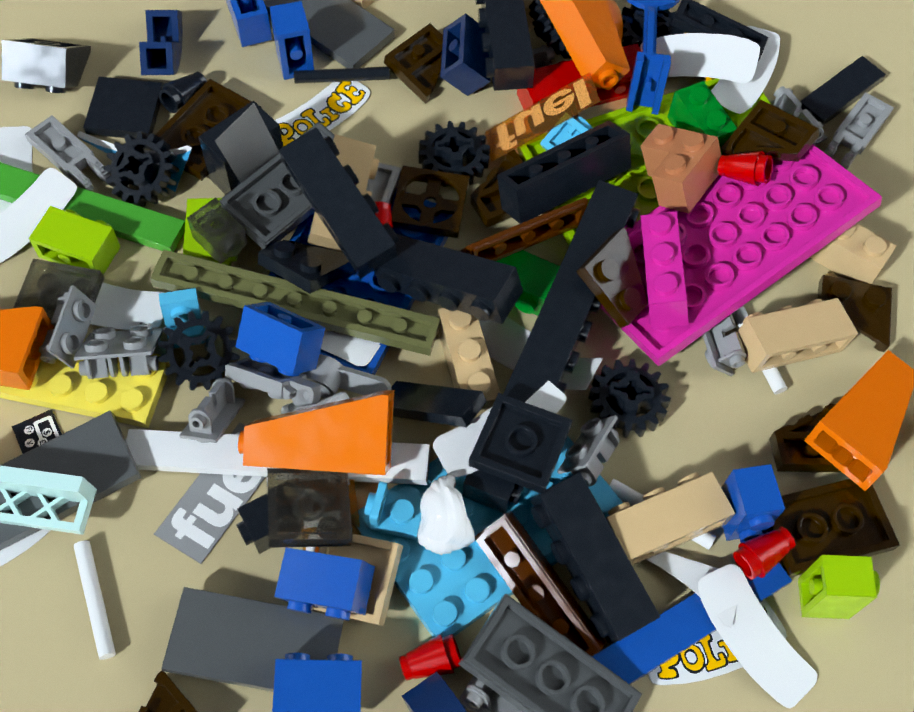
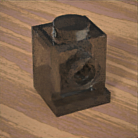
M216 197L187 217L193 238L218 263L238 255L244 246L248 244L244 227L221 206L220 201Z

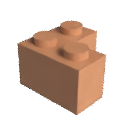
M657 124L640 145L647 174L653 180L659 206L689 214L719 175L717 167L721 151L718 137Z

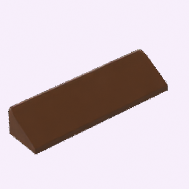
M584 197L469 244L461 249L460 252L498 261L578 227L586 210L588 200Z
M511 510L475 536L478 545L522 606L590 656L602 650L605 644L604 638L599 637L595 632L586 613Z

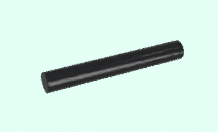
M389 67L294 71L295 84L390 80Z

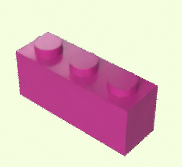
M677 211L640 215L651 329L689 325Z

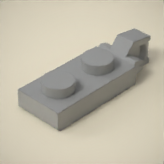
M251 358L225 365V378L239 382L242 388L262 390L274 399H292L296 407L320 402L322 385L307 380L306 374L300 373L296 377L286 376L279 373L277 367L269 363L254 361Z

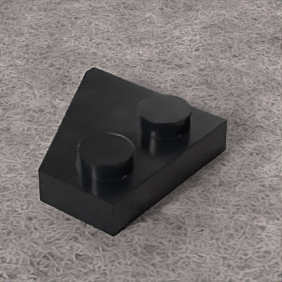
M289 240L276 242L258 251L259 265L309 294L354 271L343 252Z

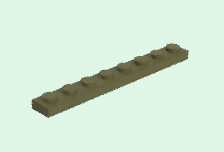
M164 249L150 278L154 287L170 291L196 288L198 298L241 309L244 308V305L268 301L326 327L325 330L431 356L440 327V318L321 288L309 294L285 279Z

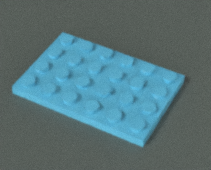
M568 436L546 489L573 476L571 472L557 473V470L566 458V451L574 445ZM436 458L429 463L427 485L397 484L389 489V491L422 498L423 493L431 486V483L434 480H438L441 476H446L447 472L439 458ZM467 475L455 477V488L461 494H463V483ZM601 475L598 476L593 486H589L605 518L609 516V510L623 503ZM524 487L518 504L510 502L507 512L511 510L547 561L553 566L558 562L550 546L553 541L546 528L541 529L538 526L531 512V508L534 506L530 500L539 493ZM463 497L466 513L475 536L504 515L502 512ZM365 506L349 516L351 524L359 535L403 545L394 584L433 638L441 633L443 637L450 634L456 636L495 608L503 595H513V592L476 540L468 547L452 551L450 554L439 555L426 550L424 546L418 543V538L417 541L371 531L370 516L364 515Z

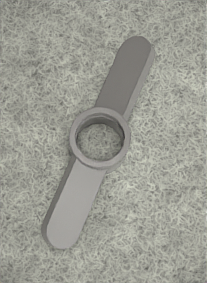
M322 354L319 355L317 368L304 373L307 375V380L322 385L320 398L323 399L336 394L338 388L361 395L391 390V384L387 379L343 366L336 359Z

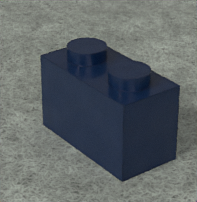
M465 13L444 28L440 77L469 96L490 82V78L486 77L485 58L489 57V54L482 51L481 35L485 33V28H479L478 22Z

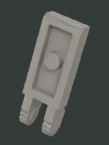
M865 92L838 127L824 153L829 157H833L840 144L851 149L841 161V166L848 169L858 154L861 155L894 107Z
M51 115L25 133L28 142L69 179L72 178L80 188L89 191L94 189L90 179L81 172L87 166L102 181L110 177V173L104 170V165L94 156L93 151L54 116Z

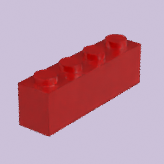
M638 44L623 47L630 71L609 91L585 83L592 103L582 109L628 97L637 51L642 52ZM573 60L561 61L535 69L533 88L517 89V96L524 111H527L537 104L543 107L545 102L555 93L564 89H571L572 91L568 94L574 93L577 110H582L573 84L583 78Z

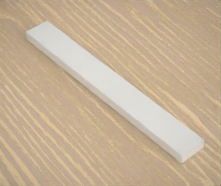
M129 429L126 439L138 470L298 478V474L333 477L337 481H341L339 478H344L356 482L379 483L381 481L411 485H427L430 444L392 442L391 468L386 475L243 466V454H240L238 451V434H222L217 443H201L197 440L180 438V431Z

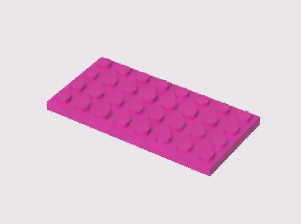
M814 144L798 162L773 160L772 176L767 184L761 183L759 186L718 175L689 214L662 206L649 213L677 211L689 325L651 329L648 304L630 325L621 329L659 367L881 206L882 196ZM640 219L636 222L633 229L627 228L626 231L648 298ZM601 305L600 308L613 320L603 305Z

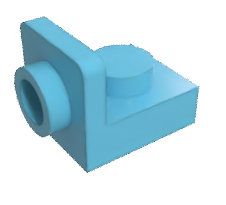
M565 113L540 142V145L547 151L593 127L582 117L577 116L574 119Z
M196 288L159 294L160 307L167 328L174 330L177 327L173 320L176 316L183 322L187 321V311H193L196 319H200L202 313ZM192 326L185 329L182 333L187 336L197 335L201 333L204 326ZM174 343V348H179V347H180V346H178L177 344Z
M379 481L376 493H369L364 511L365 516H370L371 531L417 541V533L421 521V498L389 491L388 483Z

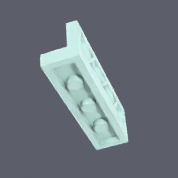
M0 465V492H2L6 499V502L0 505V523L83 535L97 489L82 476ZM10 493H15L17 495L12 497ZM31 496L39 497L44 507L31 516H23L18 505ZM47 498H51V499H55V500H53L52 502H49ZM68 501L80 502L74 523L60 521L55 510ZM12 509L14 514H9L7 512ZM50 515L51 519H45L44 517Z

